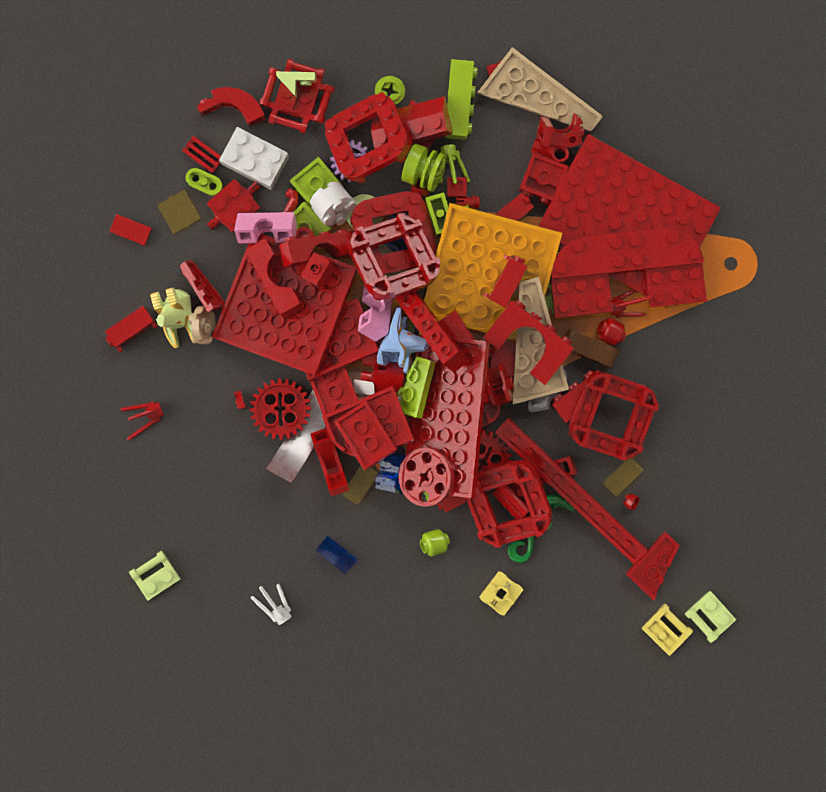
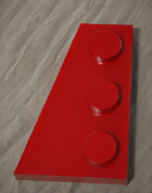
M663 532L648 548V552L625 574L652 600H655L660 584L662 585L668 567H670L680 545L666 532Z

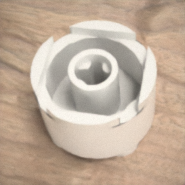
M330 182L327 184L329 187L323 190L321 187L311 198L310 204L324 225L337 224L339 226L346 222V216L355 209L357 204L339 182Z

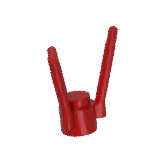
M630 290L619 296L612 297L613 312H610L611 316L616 315V318L644 317L645 313L623 311H626V306L651 300L653 296L624 302L623 298L636 293V291Z
M152 401L147 404L120 409L121 411L146 408L144 412L128 417V421L146 415L148 419H153L127 437L128 441L154 423L161 421L160 417L164 416L159 402L154 403Z

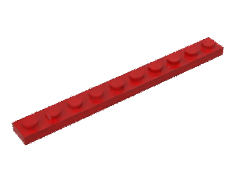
M509 417L495 430L494 433L524 461H529L537 473L633 564L648 552V549Z

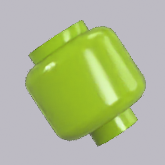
M440 529L426 532L422 535V539H420L423 553L431 557L445 553L448 544H450L448 535Z

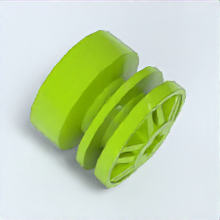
M415 143L406 158L402 171V181L415 185L421 178L420 188L425 189L427 186V190L434 192L443 177L447 155L444 153L438 155V151L433 150L428 157V148Z

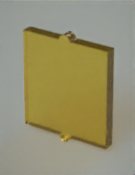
M185 190L174 196L170 195L169 199L157 205L173 234L184 228H189V225L201 219Z

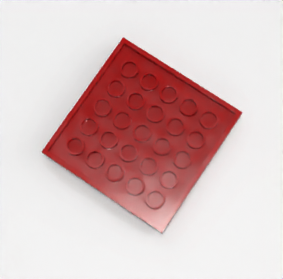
M260 234L257 242L266 238L271 242L279 257L273 267V280L275 284L279 287L294 288L305 307L287 318L277 315L272 308L274 303L264 293L263 289L265 286L263 282L260 283L256 278L255 273L257 271L247 261L246 257L248 254L245 251L212 338L317 376L358 270L355 266L329 258L330 262L336 266L323 289L317 286L312 287L300 276L308 262L284 268L279 245L282 243H276L275 238ZM248 243L247 248L251 247L256 243Z

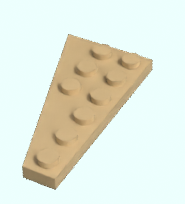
M539 277L521 281L519 301L527 306L524 310L530 314L534 312L542 318L540 322L545 326L548 323L552 326ZM520 327L517 329L513 404L569 389L562 364L546 385L529 373L545 350L543 335L532 327Z

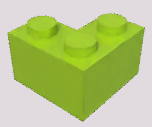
M444 192L425 198L436 238L441 237L449 208Z

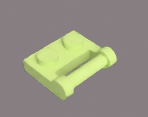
M162 550L157 553L156 557L136 570L132 569L129 571L147 601L181 579ZM160 562L163 563L165 567L142 580L140 577L142 574Z
M708 591L685 612V615L691 618L705 633L710 643L715 641L721 633L736 621L733 615L711 591ZM699 609L717 627L714 631L696 613Z

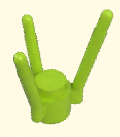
M453 144L442 146L440 148L441 153L447 155L446 163L450 165L453 183H457L453 163L456 159L464 177H467V183H470L467 171L460 158L459 150H456Z

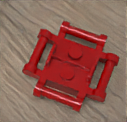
M288 58L284 72H292V69L300 72H315L317 75L316 83H312L311 86H302L300 82H297V97H295L281 81L274 103L270 101L278 78L276 71L280 70L270 68L268 73L270 76L263 98H260L259 105L272 109L268 123L284 125L300 130V133L305 134L310 121L324 124L326 109L335 87L322 84L325 69H316L296 63L293 59ZM323 91L324 94L318 113L313 115L319 93ZM278 113L291 116L297 119H301L303 121L302 123L290 119H286L278 116Z

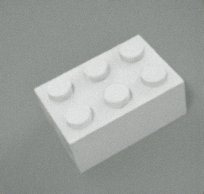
M237 127L219 161L221 165L272 190L289 159V155L287 152Z

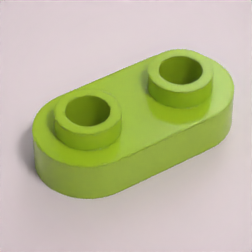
M192 168L186 174V181L189 186L207 195L215 196L223 189L222 182L218 177L201 169ZM199 176V181L194 182L193 177ZM216 184L217 187L216 189L211 190L210 185Z

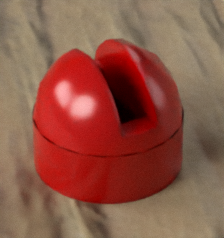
M634 494L625 495L627 499L623 500L624 506L632 511L635 510L640 498Z

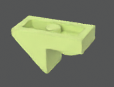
M276 71V76L295 97H297V82H300L302 86H311L312 83H316L317 75L315 72Z

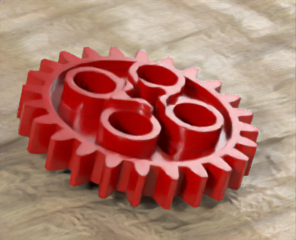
M279 378L276 384L271 379L270 386L264 382L265 389L262 390L258 387L257 389L260 394H253L256 401H250L254 408L249 409V411L255 413L250 418L251 420H257L253 424L254 427L261 426L258 430L259 433L265 430V437L272 434L273 440L279 436L280 440L283 441L284 435L290 440L291 433L297 437L296 430L304 431L301 425H308L305 418H311L307 411L312 410V407L306 406L311 401L310 399H304L308 395L307 392L300 393L303 387L300 386L296 389V382L294 381L289 385V379L282 383ZM279 393H282V406L285 408L282 411V426H279L280 415L276 410L279 409ZM288 395H293L295 401L292 404L285 403V398ZM267 397H276L275 403L273 405L266 404ZM269 415H275L276 421L273 424H268L266 418ZM287 415H295V421L287 423L285 421Z
M484 429L481 431L480 444H483L484 448L479 452V459H485L486 462H478V471L512 462L508 458L513 456V454L507 452L510 447L508 445L503 446L505 442L502 439L499 441L500 437L498 435L493 437L492 431H489L486 435ZM499 454L500 457L498 461L492 462L491 456Z

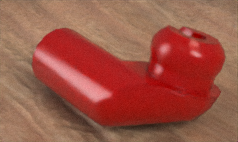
M289 188L285 196L290 199L283 212H294L298 205V191Z

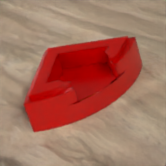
M241 390L234 392L237 408L239 410L246 409Z

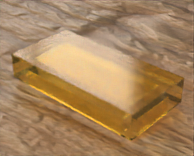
M633 458L627 459L603 484L617 497L643 469Z
M360 466L348 484L349 491L343 492L342 495L358 505L379 473L372 468L364 471L362 466Z

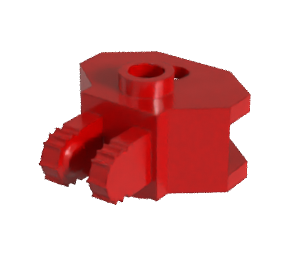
M501 363L498 367L491 369L487 367L485 389L488 392L492 405L495 407L512 402L514 382L512 377L508 376L504 364Z

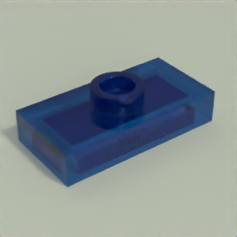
M329 536L316 549L319 554L345 575L358 560Z

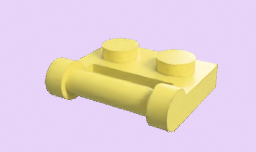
M665 603L641 629L670 656L692 634L693 630L690 627H686L669 610L670 607ZM663 615L681 632L679 637L660 620Z

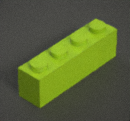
M451 59L447 108L453 134L444 136V138L467 140V135H471L472 123H469V116H473L474 105H471L470 102L471 97L475 98L476 86H472V79L477 77V67H474V61Z

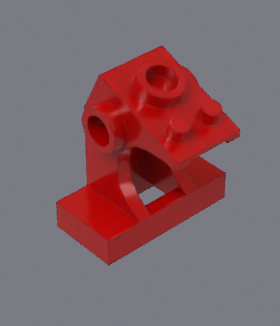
M574 112L570 125L562 130L554 128L547 117L541 116L536 135L541 144L545 146L552 144L571 148L582 145L584 129L580 125L583 124V120Z

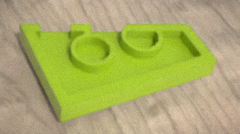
M416 357L407 374V381L404 387H400L397 393L399 394L398 398L405 414L415 418H422L435 361Z

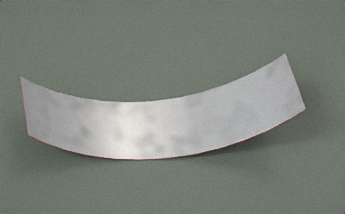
M313 390L308 397L311 402L306 405L312 407V410L307 411L311 418H305L308 425H301L304 431L296 430L297 437L291 433L290 440L287 437L285 438L266 468L292 483L314 447L310 433L325 428L322 418L323 414Z

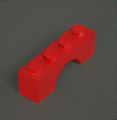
M341 229L337 230L334 234L326 231L319 233V236L307 234L300 239H297L296 236L285 238V242L279 245L284 268L308 262L310 254L315 247L327 250L335 260L351 257L349 242L354 231Z
M264 238L247 248L248 256L246 259L252 267H255L257 271L255 276L260 283L263 282L265 286L263 289L268 299H272L274 303L272 308L275 313L287 318L304 308L305 306L294 288L279 287L275 284L273 280V267L279 257L271 242Z

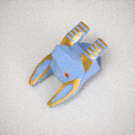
M397 308L391 322L390 331L379 347L377 363L379 365H387L389 362H398L399 367L404 368L403 372L408 374L412 365L411 353L426 351L429 344L424 338L408 332V317H403L401 321L402 309Z

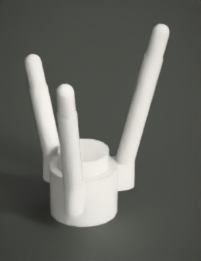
M277 584V589L283 606L280 605L278 607L262 586L259 587L264 597L274 609L272 612L254 596H251V599L278 625L292 617L289 613L291 609L287 604L280 584Z

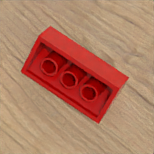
M445 96L398 109L412 145L453 134ZM379 116L372 119L371 134L374 148L376 149L389 141Z

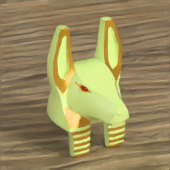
M169 288L166 290L167 298L163 302L159 292L152 293L150 296L153 308L158 313L156 321L160 327H163L171 345L174 348L180 347L177 335L178 328L185 327L190 338L192 336V325L189 323V315L192 313L190 295L181 289Z

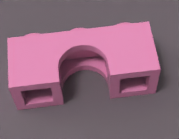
M294 212L238 213L234 231L238 243H257L259 235L264 232H273L275 242L283 243L285 238L296 236L297 222Z
M364 286L362 302L371 309L360 316L358 331L376 342L385 337L390 330L389 322L393 298L376 300Z

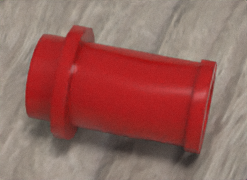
M473 195V197H456L457 205H468L469 208H474L475 210L480 208V198L476 197V195Z

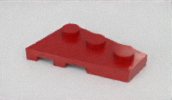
M193 260L184 261L180 265L182 273L188 279L207 312L222 309L225 300Z

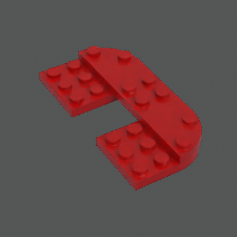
M672 228L576 238L561 248L553 263L550 283L554 318L613 312L608 273L645 269L647 296H653V299L648 300L649 308L707 302L703 270L704 257L701 249L689 235Z
M358 298L345 303L317 376L305 372L323 414L322 418L331 440L340 450L355 457L354 453L334 421L366 400L397 448L415 440L394 386L360 400L357 396L346 366L376 354L379 350L374 340L358 331L359 318L365 313Z

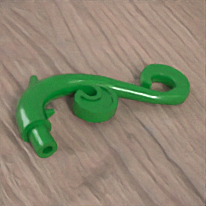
M560 494L546 495L549 505H554L553 508L560 506L567 508L571 512L574 511L575 508ZM534 536L527 538L528 550L523 556L517 554L516 549L520 545H525V542L521 540L512 542L508 547L510 559L517 563L527 561L533 552Z

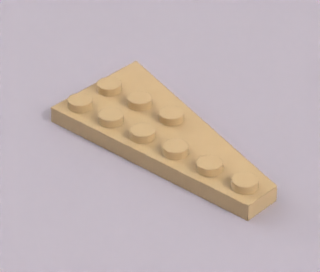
M513 47L477 93L570 125L573 113L575 112L583 120V124L580 127L583 126V129L591 132L603 117Z

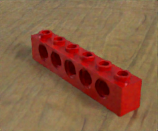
M417 290L395 297L435 354L448 369L455 373L469 361Z

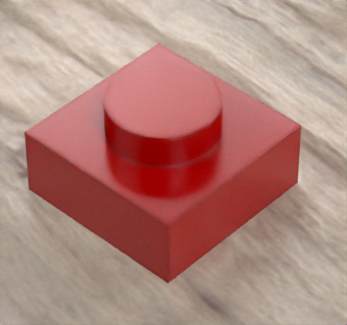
M448 177L447 197H466L467 177H456V184L453 183L452 177Z

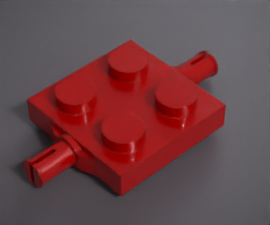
M236 179L231 181L206 203L215 216L207 223L210 229L213 230L214 227L221 223L233 232L238 213H255L260 209V206L254 201L252 196L260 186L254 182L246 189Z

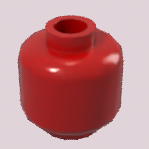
M612 318L603 319L596 330L598 338L611 346H615L619 342L622 343L626 337L625 326Z

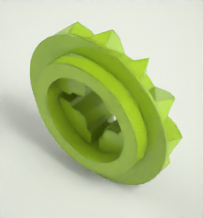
M394 76L381 78L375 86V94L383 92L387 95V92L384 90H388L391 84H393V91L396 93L391 94L389 97L395 104L401 103L405 96L403 82Z

